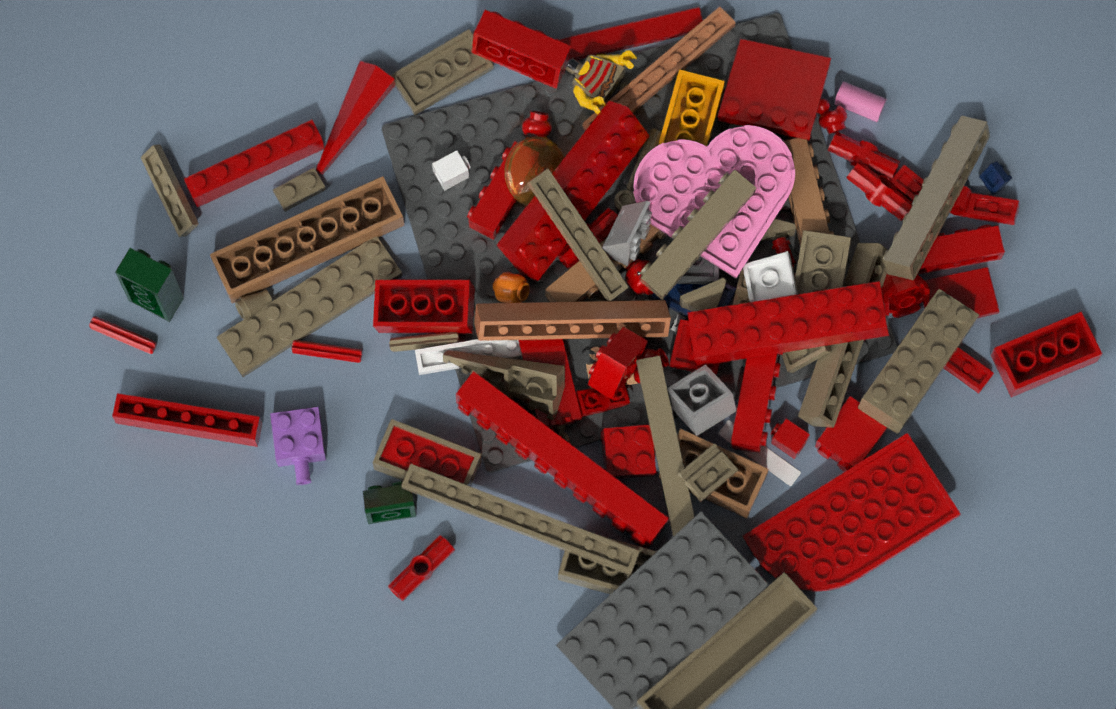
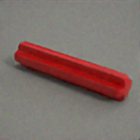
M94 316L90 321L89 326L92 330L149 354H153L156 349V342L97 316Z
M294 340L292 343V353L356 363H360L362 360V350L357 348Z

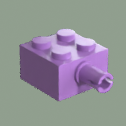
M319 407L270 413L275 458L278 467L294 465L296 484H310L309 463L326 461Z

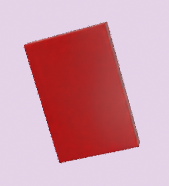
M988 267L925 280L930 289V300L926 304L922 301L924 309L938 289L979 314L978 318L999 314L1000 312Z

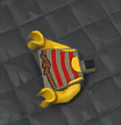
M627 50L622 54L589 55L583 64L572 58L566 67V71L575 75L572 88L579 105L594 110L595 114L598 115L600 113L599 109L606 105L624 78L625 67L623 66L626 65L629 69L634 67L630 61L637 59L634 53Z

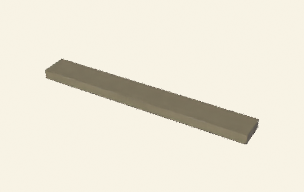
M656 356L636 360L672 534L675 536L694 518L689 489L682 478L677 476L684 469L661 358Z

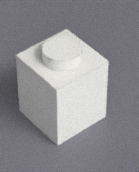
M458 151L432 163L433 172L444 191L469 178L468 169L471 168L465 156L461 157Z

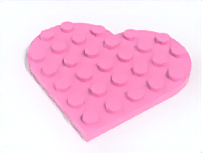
M745 125L744 127L725 130L716 136L707 147L691 140L672 141L656 146L647 153L637 168L634 178V197L636 203L650 202V211H652L650 224L669 237L680 226L684 228L689 223L688 216L695 208L698 210L702 208L705 204L703 199L711 190L715 192L721 186L718 182L726 172L731 174L735 169L757 188L753 196L701 255L704 259L737 278L792 191L795 181V168L787 145L777 135L767 129Z

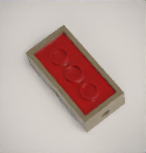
M391 419L372 463L374 470L404 481L409 466L412 464L471 487L482 462V457L480 453Z

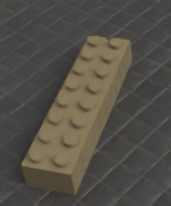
M783 573L705 644L691 653L637 701L636 707L638 709L710 708L816 614L817 608L794 582Z

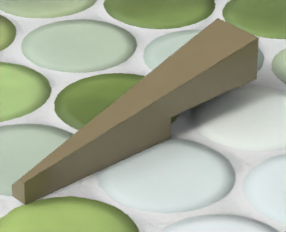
M450 350L443 354V362L446 364L451 362L462 368L461 372L465 374H472L474 371L511 399L518 398L527 403L528 408L531 410L538 409L547 414V418L550 420L556 418L565 388V366Z

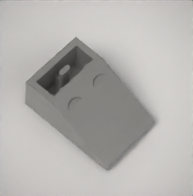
M649 201L622 206L602 247L609 258L626 266L629 265L631 259L636 260L641 249L639 247L641 239L646 240L651 229L649 226L652 211H650Z

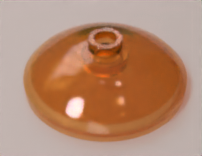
M538 136L525 138L518 142L508 154L505 163L506 184L512 196L521 204L527 206L535 196L527 182L541 173L544 168L549 169L553 173L565 158L563 151L555 142Z

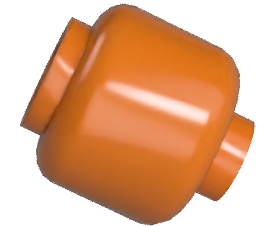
M504 272L495 279L493 291L496 299L500 302L522 303L529 295L530 286L522 275Z

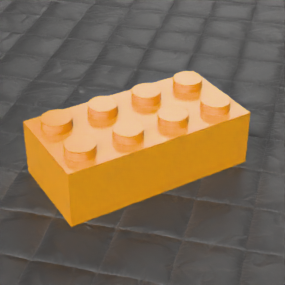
M679 70L658 145L678 140H691L707 147L722 98L725 81Z

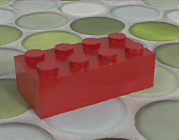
M485 10L474 31L471 53L557 89L569 62L571 46L562 39H553L546 36L540 30H532L525 27L519 21L506 19L498 12Z
M375 280L373 327L378 333H473L475 287L470 280Z
M1082 311L999 345L991 353L993 362L1011 398L1096 363L1102 355Z

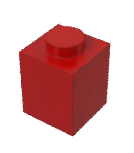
M786 418L782 424L778 422L772 430L771 435L773 438L771 444L793 459H796L808 442L810 434Z

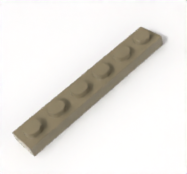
M545 169L528 181V186L605 299L611 301L626 290L628 285L550 170Z

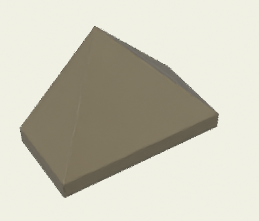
M725 278L680 296V306L693 312L717 308L725 289Z

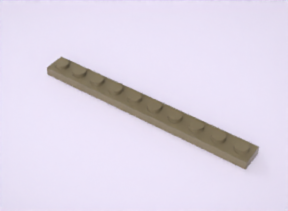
M410 464L401 486L402 489L630 576L640 551L412 464Z

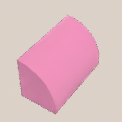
M843 81L834 105H840L846 110L878 122L887 99Z

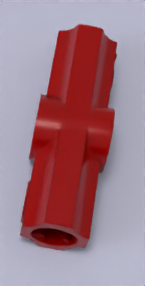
M838 131L828 147L829 152L848 160L853 167L861 161L877 175L885 176L890 180L894 177L900 161L879 152L878 148L872 143L856 141Z
M861 161L855 165L846 177L865 192L866 198L872 204L884 207L900 221L903 220L906 213L910 212L913 203L896 190L895 184L885 176H878Z
M610 208L605 210L594 222L586 224L599 244L608 237L618 217ZM569 244L557 256L567 269H570L579 262Z
M439 535L420 555L412 559L410 565L388 585V588L403 602L424 581L430 579L432 573L455 549L444 537ZM420 563H424L428 566V569L424 573H418L415 571V567Z

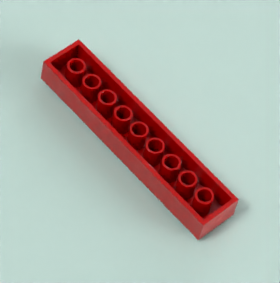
M474 371L457 391L456 403L458 404L457 409L466 416L473 415L480 427L486 431L490 428L497 434L495 437L504 445L510 443L514 446L516 454L525 460L529 458L535 462L534 467L541 473L546 474L548 472L554 477L553 481L563 489L568 487L574 492L573 496L583 504L588 502L592 505V511L601 518L605 516L613 521L611 525L621 533L624 531L632 536L631 540L639 547L646 546L649 548L666 526L668 517Z

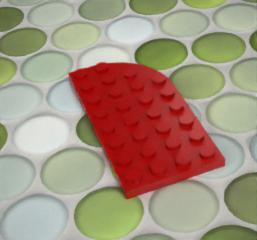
M906 433L742 537L761 566L774 578L777 579L785 573L800 590L821 592L839 589L857 581L961 516V513L909 434Z

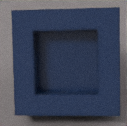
M998 161L991 163L979 176L992 195L998 193L1012 179V176L1007 175L1003 169L1004 166L999 164Z

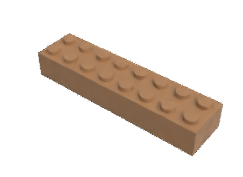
M382 176L210 254V257L233 304L239 301V297L257 293L350 251L370 239L381 237L403 227L404 219Z

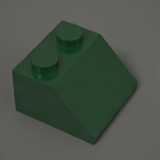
M403 481L392 483L391 487L384 488L381 485H374L368 487V490L363 491L364 508L368 524L416 517L413 493L402 489Z

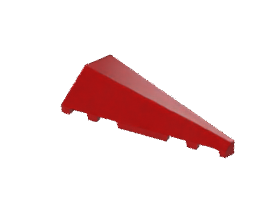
M362 61L358 64L316 168V171L321 175L328 170L367 124L366 120L396 86L395 79L377 65Z

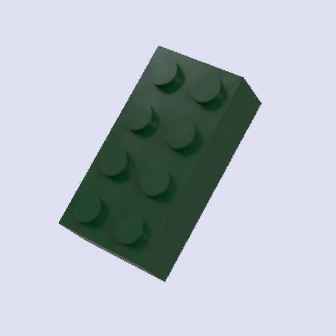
M129 248L115 271L128 301L170 322L184 299L175 274L171 269L172 266L163 260L157 262L151 259V255L142 249L136 251Z

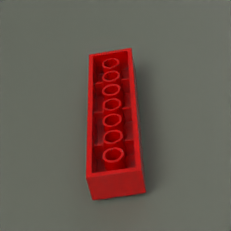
M608 101L552 173L584 221L650 137L627 106ZM534 196L496 246L520 274L538 281L566 246L567 241L537 197Z
M880 281L688 312L693 355L697 366L889 336Z

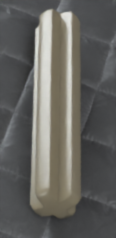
M656 129L650 130V137L642 148L628 182L627 190L634 192V178L637 168L647 153L658 146L661 131Z
M446 332L391 338L389 347L392 352L417 350L459 343L460 336L458 332Z

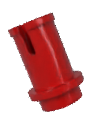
M786 237L774 240L772 242L774 245L772 249L777 254L788 251L792 265H795L796 261L789 247L790 241Z

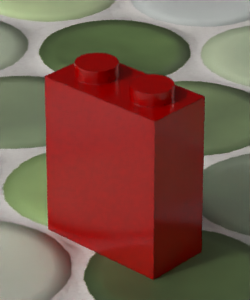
M851 396L840 409L834 428L827 427L815 445L818 449L817 452L826 459L831 458L838 463L837 466L844 472L866 459L888 429L858 409L860 402Z

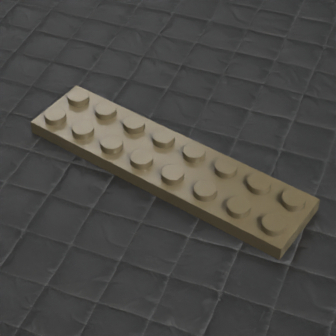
M375 237L267 304L252 318L250 316L216 338L241 376L245 377L292 347L294 340H303L375 293V280H396L403 276V274L378 237Z

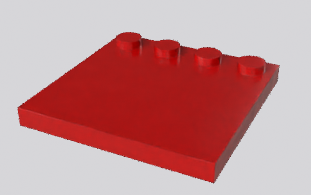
M740 39L719 110L718 121L740 126H757L773 133L810 140L831 65V58Z

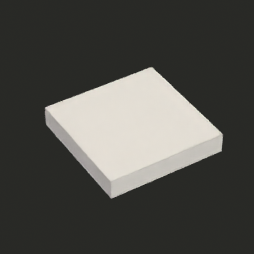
M788 251L748 262L743 267L750 302L798 295L791 257Z

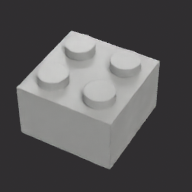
M707 365L702 366L667 388L671 408L696 436L737 411L732 392Z

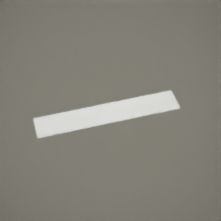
M728 420L718 433L730 443L734 423ZM761 446L760 453L741 450L757 463L768 468L771 473L789 486H792L801 474L799 470L765 446Z

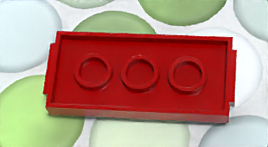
M563 339L518 340L522 360L565 366V388L556 418L550 420L547 418V414L535 409L536 418L550 429L574 424L575 421L581 420L582 416Z

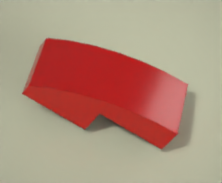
M625 385L613 399H610L594 388L576 392L582 417L630 404Z

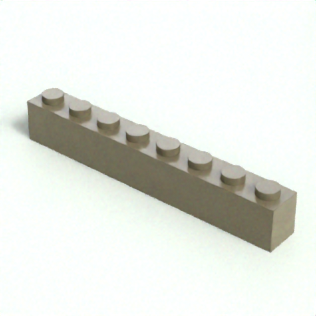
M961 115L957 124L953 125L951 135L948 141L944 142L939 158L933 162L931 173L924 179L919 195L914 197L910 212L905 214L902 227L899 232L895 233L890 249L884 253L883 263L885 264L887 274L911 280L915 279L990 138L986 121Z
M858 243L843 287L880 281L882 289L887 274L885 264L883 263V256L888 249L879 243ZM864 340L829 345L831 352L817 360L798 414L799 418L815 427L834 428Z

